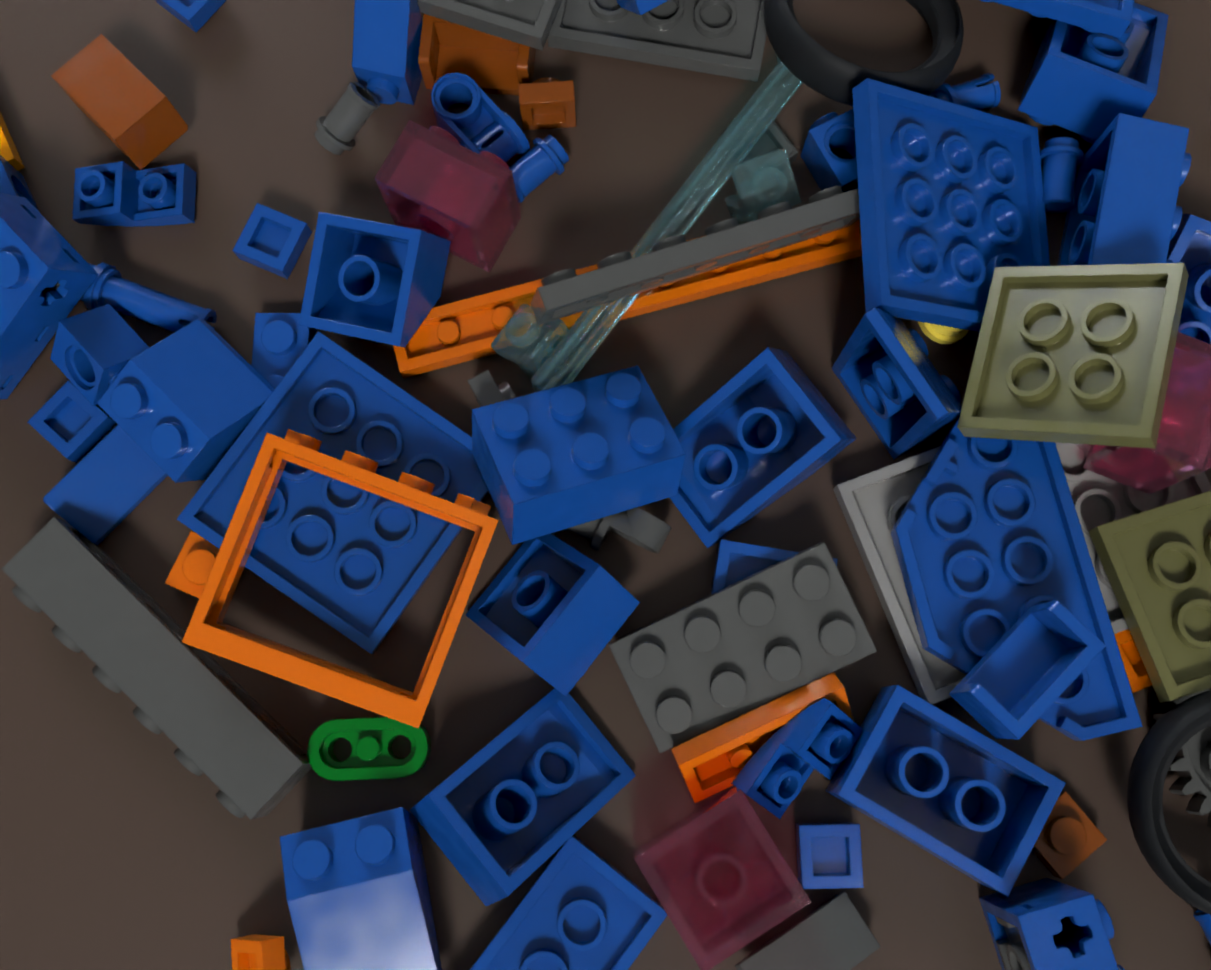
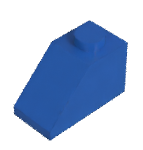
M355 0L352 68L358 83L370 90L382 104L392 105L396 102L414 105L422 79L418 55L423 20L417 0Z

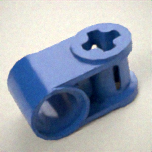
M458 72L448 73L440 77L433 85L431 100L438 129L461 154L470 169L484 183L489 184L495 179L494 172L517 153L525 155L530 150L529 142L517 123L506 112L500 110L471 77ZM458 103L470 106L466 111L458 114L447 111L450 106Z

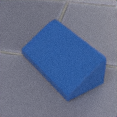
M117 425L44 496L43 502L93 544L99 545L168 475Z

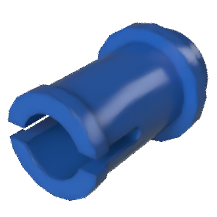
M986 73L978 78L953 86L944 82L929 96L981 111L995 108L999 105L1001 89L998 80L992 82L995 76L992 73Z
M550 134L543 139L536 137L532 141L534 147L505 172H501L498 175L507 191L520 203L553 173L561 175L565 171L563 165L570 160L561 144Z
M1052 138L1045 142L1044 149L1040 151L1041 165H1043L1042 201L1045 203V212L1064 213L1071 211L1075 207L1077 166L1083 162L1084 153L1079 149V142L1073 138Z

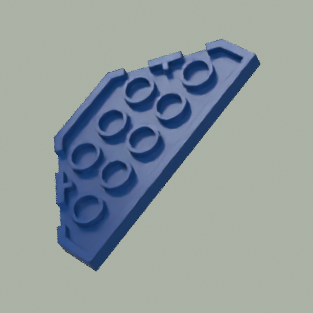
M958 417L890 532L922 648L967 675L1031 606L1057 600L1098 637L1106 647L1045 711L1039 720L1075 741H1085L1143 727L1055 442L964 437L957 427Z

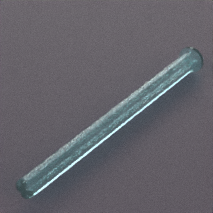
M778 56V64L631 250L632 258L651 253V247L663 239L680 234L685 236L802 85L803 82L786 68ZM640 293L585 310L531 379L532 388L539 392L572 383Z

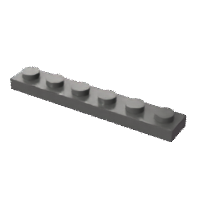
M833 186L812 195L808 199L809 204L792 208L790 202H781L759 212L757 220L741 225L737 218L726 219L708 227L705 230L706 236L686 241L683 234L671 236L654 244L651 247V253L632 258L629 251L616 253L597 263V270L577 275L575 269H565L553 273L542 279L541 283L543 286L537 288L531 301L537 323L541 325L849 227L860 219L858 188L843 193L841 186Z

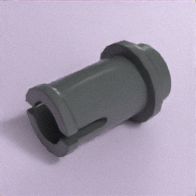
M350 82L347 90L328 116H320L316 121L318 128L314 133L316 140L326 150L336 155H341L344 150L351 151L356 145L355 135L374 110L378 109L380 106L379 100L362 84Z

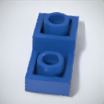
M124 161L75 168L72 220L79 224L124 227L195 223L197 172L185 163L135 170Z
M823 698L807 707L775 732L746 763L731 784L780 819L791 802L798 796L802 786L813 770L829 780L832 778L842 761L850 754L863 729L834 703Z

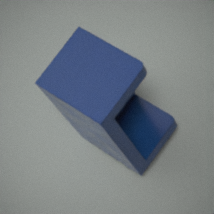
M1053 600L1031 606L954 687L949 695L995 739L1019 740L1106 645L1059 601Z

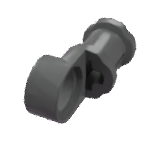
M633 508L567 529L589 540L590 548L599 551L611 531L648 551L659 554L672 528L652 514L639 508Z

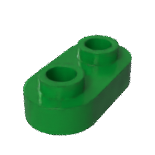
M388 717L335 719L323 723L313 732L308 742L307 756L312 769L319 776L327 780L403 778L417 773L427 763L431 753V740L426 728L422 724H420L418 729ZM400 735L406 736L412 746L410 754L404 759L398 758L392 751L393 741ZM340 738L347 739L352 746L351 755L345 761L337 759L333 751L336 741Z

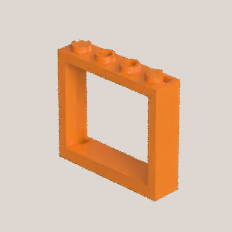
M288 429L283 439L267 432L182 643L419 729L499 520L488 516L491 508L490 505L477 501L472 497L458 493L455 502L452 503L432 495L435 484L417 476L401 472L397 482L376 474L379 463L359 454L345 450L342 459L339 460L318 452L322 441L306 434ZM287 462L475 532L414 692L222 623Z

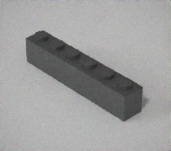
M53 517L1 568L16 584L12 589L15 597L29 609L37 613L43 611L56 624L52 628L54 636L70 650L77 653L83 651L96 664L92 669L94 676L115 693L123 691L137 705L133 710L137 720L155 734L164 732L178 747L174 751L177 760L197 776H201L204 773L220 789L216 793L218 801L234 816L243 818L246 815L250 820L267 816L312 769L308 760L307 750L206 651L182 643L186 631L99 545L93 544L68 522Z

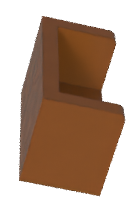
M423 14L418 63L426 89H432L440 77L448 73L457 72L471 77L485 93L519 96L518 84L533 82L535 48Z
M102 34L51 75L77 107L140 170L188 130V125L168 98Z

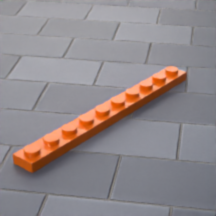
M860 219L853 225L541 325L537 323L531 301L537 288L543 286L541 283L542 279L433 307L406 347L393 345L399 372L403 378L860 257L862 256ZM648 250V251H644V252H641V253L633 254V255H631V256H632V258H635V257H638V256H642V255L651 253L652 250ZM595 264L576 269L575 271L577 275L597 270L598 267Z

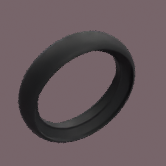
M765 0L764 2L765 29L769 41L781 62L796 78L814 91L850 106H853L852 89L867 78L929 96L943 84L952 72L959 58L964 36L963 19L957 0H906L924 18L931 29L933 38L931 56L923 64L905 72L879 71L846 61L818 44L799 25L793 9V0Z
M1210 690L1192 696L1177 704L1165 713L1145 735L1131 765L1128 778L1127 804L1135 840L1152 870L1176 895L1190 905L1211 915V882L1196 873L1175 848L1165 824L1162 799L1166 775L1176 754L1191 737L1211 725Z

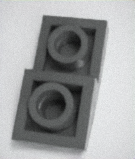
M846 892L834 895L791 928L779 932L737 963L735 967L737 970H851L881 946Z

